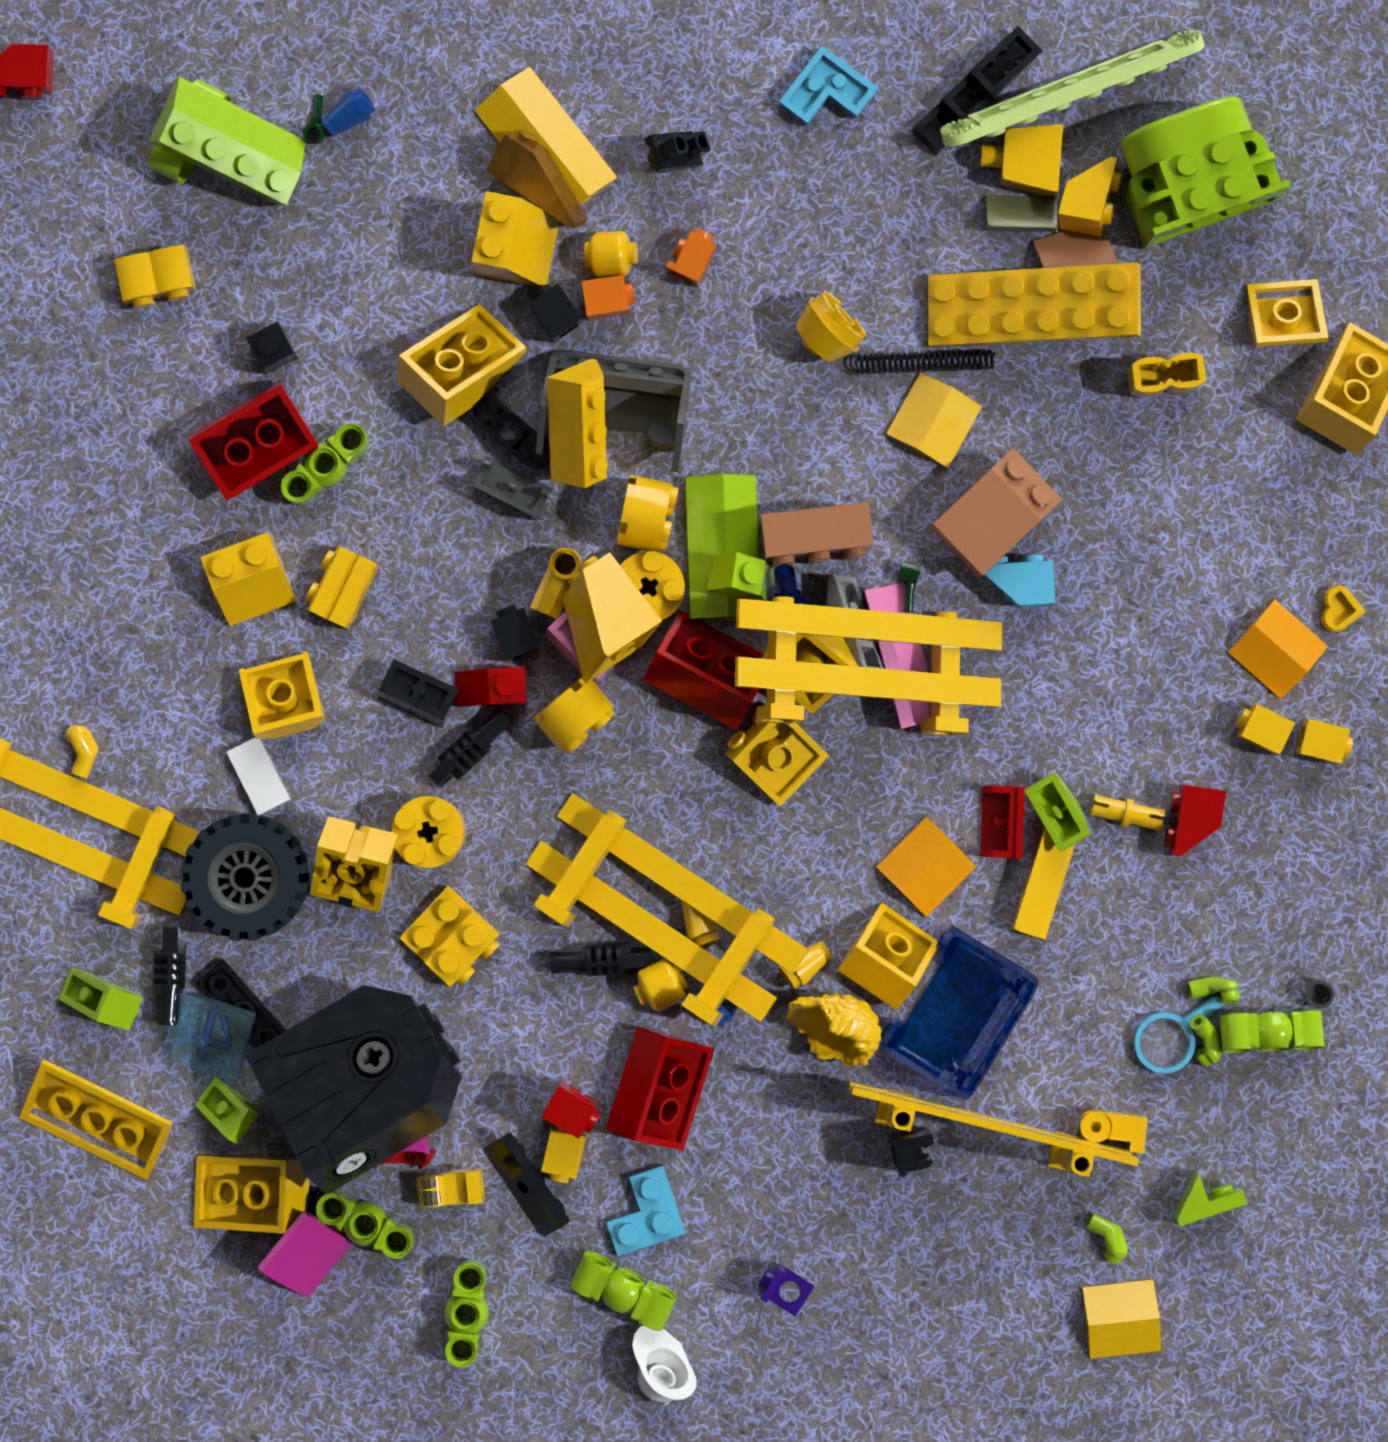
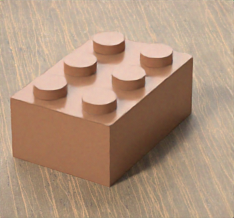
M869 502L767 513L760 516L764 560L772 562L773 568L793 566L795 563L794 559L807 558L808 564L829 562V559H831L830 555L843 554V560L864 558L866 551H870L874 545Z

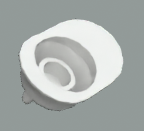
M645 1326L639 1327L633 1335L632 1348L639 1366L637 1382L640 1390L645 1396L658 1402L661 1407L668 1405L672 1400H684L690 1397L696 1389L697 1379L681 1343L665 1329L656 1331Z

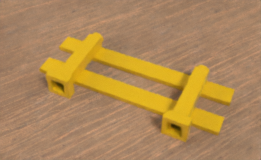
M773 597L772 601L737 599L736 628L768 631L767 659L735 657V687L767 689L766 705L757 707L756 721L791 724L803 721L805 706L795 705V691L931 702L930 718L921 720L920 734L956 736L968 733L969 719L959 718V705L1001 707V679L960 675V648L1001 651L1002 622L957 618L956 612L946 611L936 612V616L795 604L792 597ZM797 634L932 645L931 673L797 662Z
M0 738V777L140 837L130 863L0 808L1 840L118 889L113 902H103L98 915L129 929L137 927L142 916L135 912L140 899L178 916L181 915L187 901L185 892L181 891V885L153 874L152 871L163 847L186 857L187 854L185 853L189 845L194 842L200 831L173 820L175 813L162 807L155 806L154 811H151L9 749L12 743Z
M572 793L557 817L587 836L588 839L573 861L543 841L539 842L526 865L557 886L549 897L541 894L533 906L561 925L570 927L577 916L570 910L577 899L705 984L697 996L691 993L688 994L682 1003L683 1007L710 1025L717 1026L724 1015L717 1009L726 998L762 1022L777 1000V997L742 975V971L756 950H758L794 974L809 949L774 927L772 923L775 918L757 907L753 913L623 827L627 820L609 809L605 815ZM608 852H611L734 934L736 938L722 959H718L594 876Z
M850 1080L847 1088L852 1095L879 1101L874 1123L911 1132L915 1112L919 1111L1050 1144L1052 1147L1047 1166L1080 1176H1090L1094 1156L1138 1167L1139 1159L1132 1156V1153L1129 1151L1091 1142L1086 1138L1058 1131L1052 1132L972 1112L884 1087L881 1089ZM902 1112L901 1118L896 1117L898 1113Z

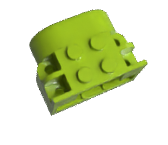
M1238 96L1215 99L1159 119L1131 132L1120 143L1132 177L1125 188V200L1143 249L1276 202L1291 186L1289 180L1281 182L1274 163L1276 160L1274 151L1270 152L1263 135L1253 131L1243 101Z

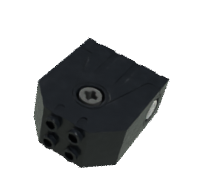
M367 985L359 987L272 1039L273 1042L270 1040L245 1055L305 1176L327 1194L353 1180L352 1177L356 1178L446 1125L462 1078L456 1066L461 1060L452 1044H448L442 1035L445 1033V1030L435 1014L432 1015L425 1003L419 1005L410 995Z

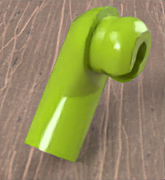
M1208 977L1187 982L1191 999L1221 994V1001L1224 1004H1231L1240 1000L1238 992L1240 987L1235 980Z
M1198 1014L1192 1018L1190 1027L1202 1039L1204 1047L1196 1052L1197 1059L1202 1066L1208 1067L1212 1063L1217 1064L1222 1056L1220 1036L1218 1030L1204 1015Z
M1092 1213L1085 1228L1104 1238L1106 1246L1105 1259L1112 1264L1120 1263L1128 1253V1246L1122 1228Z

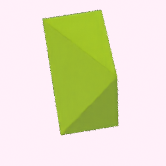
M1056 772L1025 789V793L1059 852L1066 850L1091 835L1080 804Z

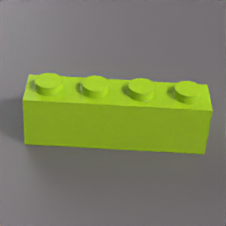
M180 76L175 81L149 139V143L275 205L288 204L302 171L306 143L305 140Z

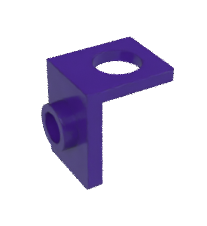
M779 1263L774 1270L768 1268L758 1283V1287L762 1289L759 1293L762 1301L767 1303L768 1300H771L794 1316L797 1315L814 1288L813 1284ZM786 1281L796 1282L801 1289L799 1298L794 1302H786L780 1296V1287Z

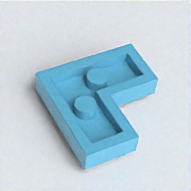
M821 46L779 101V105L805 125H808L829 98L857 119L877 93L878 87L824 46Z
M660 1165L629 1176L640 1210L606 1222L617 1256L686 1234L664 1166Z

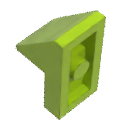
M216 1076L195 1103V1106L228 1140L235 1144L239 1143L258 1117V1114L255 1112L257 1109L256 1105Z
M1194 1171L1173 1214L1174 1222L1180 1227L1246 1205L1247 1201L1244 1192L1239 1187L1232 1188L1231 1184H1225L1211 1189L1212 1196L1207 1197L1200 1174Z

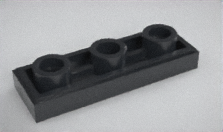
M222 959L196 982L215 1005L222 1007L226 1011L229 1021L254 1049L270 1040L273 1042V1038L287 1031L225 959ZM242 1004L250 1007L251 1013L247 1018L239 1014V1007Z
M506 1133L485 1147V1150L544 1237L570 1222L565 1213L564 1205L553 1196L545 1184L542 1172L533 1166L525 1154L523 1144L514 1138L512 1133Z

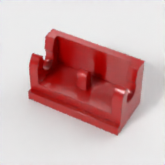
M983 786L980 857L1022 859L1025 787Z

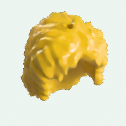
M834 993L830 996L824 994L822 997L815 998L812 996L798 997L797 1000L789 1004L786 1020L790 1021L792 1026L798 1028V1033L807 1035L810 1052L816 1054L817 1059L831 1060L834 1058L837 1061L840 1060L847 1067L850 1065L854 1067L859 1065L865 1066L868 1064V1059H871L874 1052L877 1051L881 1041L880 1034L882 1029L878 1025V1016L871 1010L870 1005L866 1001L856 999L849 994L842 996L840 993Z

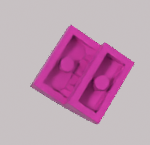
M303 1211L257 1268L285 1287L309 1297L353 1242L343 1232L329 1227L319 1220L317 1216Z

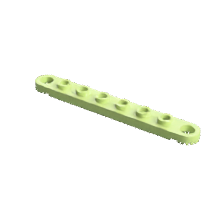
M1190 30L1188 33L1184 31V35L1177 33V35L1169 37L1166 42L1163 40L1156 41L968 115V119H959L958 123L952 121V124L948 123L940 129L943 143L945 146H957L983 136L994 137L1006 131L1005 128L1013 124L1031 123L1038 118L1039 114L1046 111L1056 112L1064 110L1070 106V102L1079 98L1090 99L1097 97L1103 93L1102 89L1107 87L1130 84L1135 80L1136 76L1143 73L1153 74L1161 72L1167 68V64L1202 50L1205 46L1202 33L1198 30Z

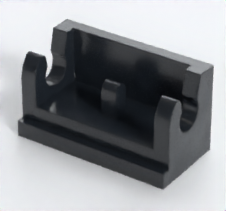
M393 659L378 690V699L443 729L449 711L454 706L459 689Z
M928 1128L889 1135L895 1170L899 1177L907 1176L906 1172L926 1169L933 1164L934 1161L932 1159H927L929 1154L923 1153V1150L920 1148H926L934 1144L933 1135Z

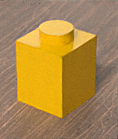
M1253 704L1249 710L1243 708L1235 723V727L1240 729L1236 737L1274 756L1280 755L1295 722L1263 706Z
M1304 719L1295 754L1332 764H1342L1343 758H1349L1353 746V738L1349 737L1350 729L1312 719Z
M551 1127L541 1172L548 1173L547 1179L561 1183H568L569 1178L577 1179L587 1134L582 1133L578 1139L560 1128Z

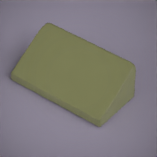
M986 195L985 231L1057 232V197Z

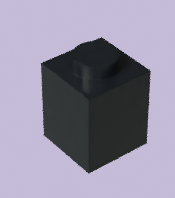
M558 283L552 288L547 284L532 294L533 301L529 303V307L554 343L584 323L583 318Z
M278 321L246 337L256 359L266 374L298 359L283 327Z
M511 605L495 612L497 618L490 620L507 662L540 649L524 608L517 610L515 605Z

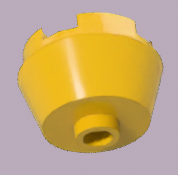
M825 291L816 298L810 297L796 323V329L803 338L801 340L802 344L812 355H818L823 360L831 363L858 351V346L866 336V333L855 317L851 319L847 312L840 307L842 302L828 291Z

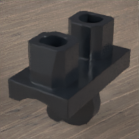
M704 131L652 134L644 138L646 145L650 148L647 160L652 169L658 173L699 167L703 165L701 156L710 151Z

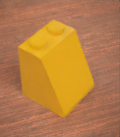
M486 191L471 261L476 275L539 288L547 285L560 221L522 198Z
M611 553L606 554L599 560L596 556H593L581 564L578 568L580 572L569 580L570 588L562 597L582 678L586 683L640 649L662 622Z

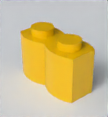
M185 245L171 246L114 259L122 301L126 304H132L134 309L153 306V299L167 296L168 301L183 300L189 297V291L196 290L190 256Z
M1181 353L1168 360L1160 357H1146L1137 360L1127 369L1129 395L1148 398L1156 396L1163 391L1182 394L1197 389L1206 381L1203 356L1197 353Z

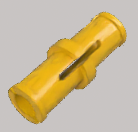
M1098 794L1093 796L1092 803L1098 805H1093V808L1090 810V816L1118 821L1120 826L1124 827L1132 824L1160 832L1164 820L1149 816L1164 818L1165 809L1134 804V800L1128 798L1125 801L1099 796Z

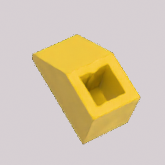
M1109 157L1067 181L1058 212L1060 229L1102 237L1105 224L1111 225L1115 210V204H1111L1113 194L1120 193L1123 182V172H1119L1118 159L1116 157Z

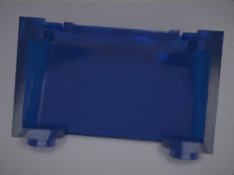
M952 925L949 931L944 932L940 936L936 945L938 958L942 961L941 965L906 1022L899 1020L895 1023H889L881 1034V1043L878 1049L945 1091L962 1100H967L979 1087L1033 998L1039 984V979L1023 967Z

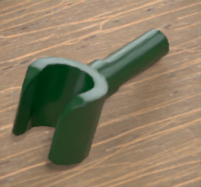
M316 94L314 97L311 124H308L303 130V138L306 142H308V133L312 128L319 129L320 144L325 140V130L321 126L323 95Z
M905 561L901 565L897 579L907 582L904 613H913L914 590L920 570L917 565Z

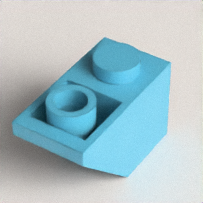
M1043 555L1022 556V562L1008 563V557H1002L982 576L1016 607L1055 604L1053 560L1044 561Z

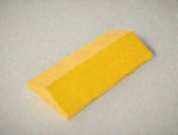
M530 67L501 84L474 110L499 143L505 133L522 129L534 134L539 139L538 143L549 151L580 206L584 205L617 179L614 172Z
M43 1060L40 1064L19 1117L145 1180H148L166 1144L173 1123L46 1060ZM32 1107L147 1162L145 1168L30 1113Z

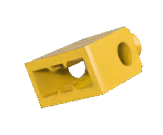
M1063 124L1006 129L1002 137V146H981L980 167L1000 168L999 185L1047 197H1056L1059 189Z

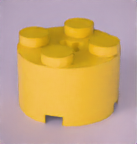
M630 475L616 545L645 551H666L672 522L665 521L666 516L672 517L679 488L672 487L670 482Z
M643 551L631 555L620 565L639 591L643 589L641 582L646 579L649 583L654 581L658 583L655 587L657 593L655 596L651 597L647 593L643 597L662 622L670 619L679 610L684 599L685 583L680 568L671 558L656 551Z
M581 677L532 719L559 751L564 750L568 755L589 736L585 731L591 727L596 732L615 714L612 710L614 704L593 680L586 683Z
M433 796L415 798L402 806L395 815L392 825V833L398 834L395 848L405 861L414 866L434 868L445 865L459 854L466 838L464 818L460 811L445 799ZM426 822H429L431 827L438 828V833L433 835V842L430 843L427 837H421L420 831L425 829Z

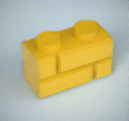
M339 545L335 552L329 550L321 565V569L325 571L320 584L316 582L312 584L305 601L310 603L307 610L349 630L379 565Z

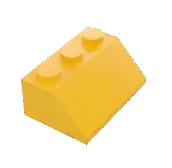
M589 359L547 377L551 481L587 488L606 479L608 461L606 459L607 428L605 425L604 375L596 359Z

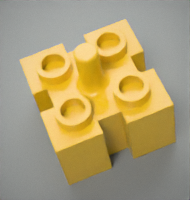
M328 816L317 845L314 864L316 868L312 878L310 895L338 902L340 896L352 899V906L379 913L391 879L392 860L395 854L398 834L369 826H361L359 830H356V823Z

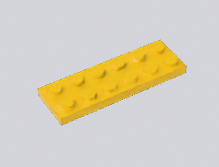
M1138 262L928 275V346L930 347L1141 337V264Z

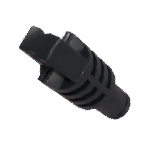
M498 707L477 728L474 726L472 728L469 727L437 757L441 763L429 774V777L438 787H443L452 777L459 781L491 751V743L513 721Z
M163 926L162 944H154L153 989L155 993H158L157 1025H178L180 993H183L185 989L186 945H178V926Z
M630 942L585 945V947H582V951L550 952L551 974L583 972L587 977L632 974V968L650 965L649 948H630Z

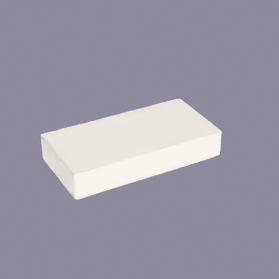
M253 738L226 752L257 815L260 816L291 800L261 739Z

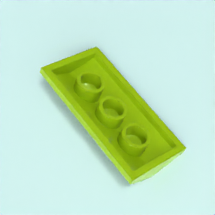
M718 474L685 477L689 619L736 618L737 599L707 591L712 555L739 552L759 558L756 475Z

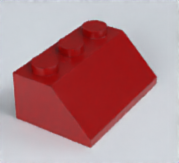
M280 380L189 434L188 441L226 501L319 446Z
M680 610L655 653L643 681L721 723L738 730L759 689L735 687V657L762 659L764 654L698 619H689V614Z
M637 1026L606 1129L634 1141L683 1151L715 1048L661 1031Z

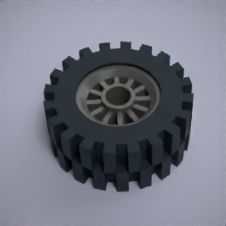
M232 815L220 819L206 829H203L196 836L197 838L189 845L185 853L187 854L185 861L181 866L180 873H183V882L180 883L181 891L185 892L187 899L185 903L189 911L192 909L197 916L196 920L202 926L206 925L211 929L210 932L217 936L223 935L229 937V940L235 941L240 939H248V941L258 940L261 937L270 936L286 926L300 910L306 899L308 883L310 881L306 852L304 853L300 846L301 843L298 838L293 836L282 823H277L271 820L272 818L264 815ZM237 851H244L243 863L241 862L237 854ZM250 851L258 854L252 863H249ZM231 855L236 866H233L225 859ZM263 857L268 864L257 868V864ZM221 865L229 869L231 873L219 872ZM248 867L254 872L255 881L252 886L242 887L236 882L235 875L239 868ZM270 868L272 877L260 876L261 872ZM219 878L230 879V882L220 886ZM259 882H271L269 890ZM233 886V891L227 897L222 890ZM254 888L261 891L265 896L259 900ZM238 891L241 892L240 903L233 901ZM247 892H249L254 903L246 904Z

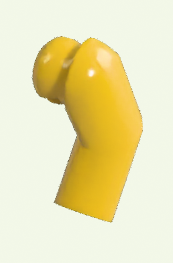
M73 725L67 729L65 735L67 742L72 744L77 753L71 773L87 779L98 754V745L90 730L84 726Z

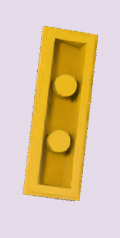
M1045 827L1042 829L1011 927L1012 930L1044 940L1046 939L1075 847L1074 844L1066 850L1059 852Z

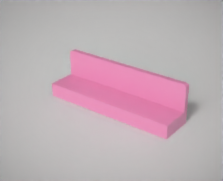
M901 582L882 588L876 587L865 590L863 595L867 610L904 613L905 584ZM876 641L885 669L928 672L921 644ZM891 699L899 730L920 725L922 719L930 718L931 702Z

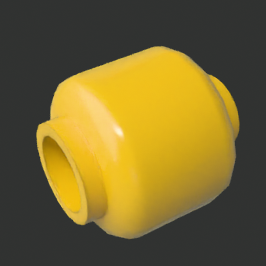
M624 231L596 232L592 235L590 241L585 242L584 245L585 266L587 270H592L597 278L618 275L627 276L632 264H637L638 262L636 242H630L627 233Z
M661 959L639 970L637 973L639 984L633 987L641 1005L644 1006L649 1003L650 1007L656 1012L663 1011L683 1001L685 990L689 988L681 969L667 959Z

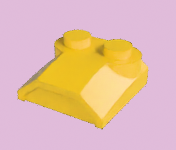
M308 651L302 652L303 654L248 669H238L253 735L256 739L285 737L311 730L325 721L324 708L320 700Z

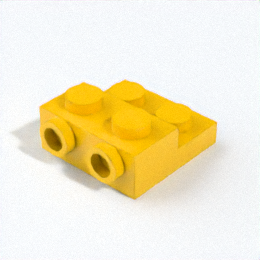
M755 712L752 717L754 724L745 733L738 731L730 738L727 743L730 749L725 755L781 807L829 755L796 722L791 724L756 721Z
M449 885L400 937L449 987H452L456 982L462 986L476 971L471 965L480 956L486 960L500 946L496 941L500 933Z

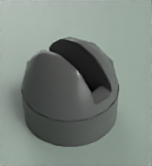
M1315 979L1308 984L1305 996L1307 1002L1312 1007L1323 1009L1332 1004L1335 991L1329 981ZM1319 984L1328 998L1322 1001L1319 993L1313 986Z

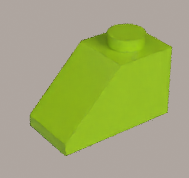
M739 552L712 555L707 591L735 599L769 601L774 572L765 560Z
M72 966L58 999L97 1022L130 1031L132 1023L139 1012V1006L143 997L125 987Z

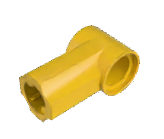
M561 548L552 554L549 566L530 605L531 609L556 620L560 617L564 608L562 597L570 588L568 582L580 572L578 568L582 562L577 552L569 548ZM562 556L572 557L576 561L574 571L567 575L560 574L556 570V563Z

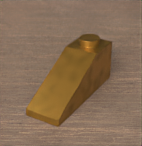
M522 129L505 133L486 171L572 229L584 225L588 219L549 151L538 143L539 139L531 132Z

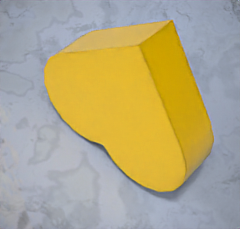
M1340 585L1333 586L1324 594L1323 601L1326 609L1322 612L1321 622L1328 631L1340 632L1366 613L1346 587Z

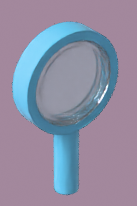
M1215 994L1184 1019L1173 1013L1158 1012L1142 1020L1133 1038L1134 1051L1139 1061L1148 1069L1165 1074L1176 1072L1186 1066L1195 1050V1036L1193 1029L1190 1027V1022L1198 1014L1209 1018L1222 1008L1224 1004Z

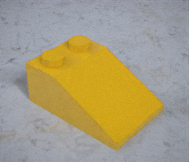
M478 304L401 353L398 357L397 383L444 427L470 410L526 353L527 348L485 308Z
M1349 322L1307 394L1296 420L1353 454L1358 455L1376 436L1388 409V344Z
M196 1156L194 1228L285 1234L303 1211L308 1213L309 1179L305 1176L297 1159Z

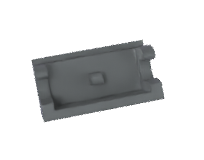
M491 457L484 460L479 476L475 477L471 485L473 489L535 520H538L553 490Z

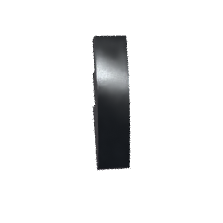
M1017 26L980 60L940 100L939 104L913 127L912 132L937 156L946 147L943 143L940 129L948 123L952 124V121L958 123L959 119H968V115L989 106L1043 50Z

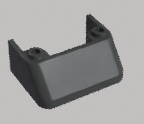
M572 350L556 351L550 356L539 406L535 454H543L546 436L549 435L547 377L586 360L596 359L604 375L606 427L648 432L647 440L656 450L660 452L673 451L671 471L678 472L692 376L689 369L678 364Z

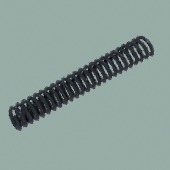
M966 349L965 352L960 350L958 353L955 350L952 353L949 350L947 353L943 351L942 354L940 351H937L936 354L934 351L931 353L926 351L925 355L922 351L919 354L915 351L914 354L909 352L908 356L905 352L902 355L899 352L897 355L893 352L890 356L887 352L885 356L883 353L880 356L875 353L874 357L871 353L868 356L864 354L863 357L858 354L856 360L860 362L862 374L865 373L864 361L867 374L870 373V360L872 373H876L874 362L876 361L877 370L880 374L882 372L880 365L882 360L883 372L886 374L887 359L890 373L893 372L892 360L894 361L895 372L899 371L898 359L902 373L904 372V359L906 372L910 371V359L911 369L914 373L916 369L915 359L918 372L921 371V358L923 371H927V359L928 369L931 372V360L933 358L934 370L937 372L938 358L940 370H944V358L945 368L948 371V359L950 357L951 370L954 371V358L956 357L957 370L959 371L961 369L959 360L961 357L962 368L965 371L966 356L969 370L972 369L971 357H973L974 369L977 370L976 358L978 356L979 368L982 370V357L984 356L985 369H988V356H990L991 369L993 370V357L995 353H992L990 349L987 352L985 349L981 352L979 349L976 352L972 349L969 353ZM857 367V369L855 370V373H856V374L859 373L858 367Z

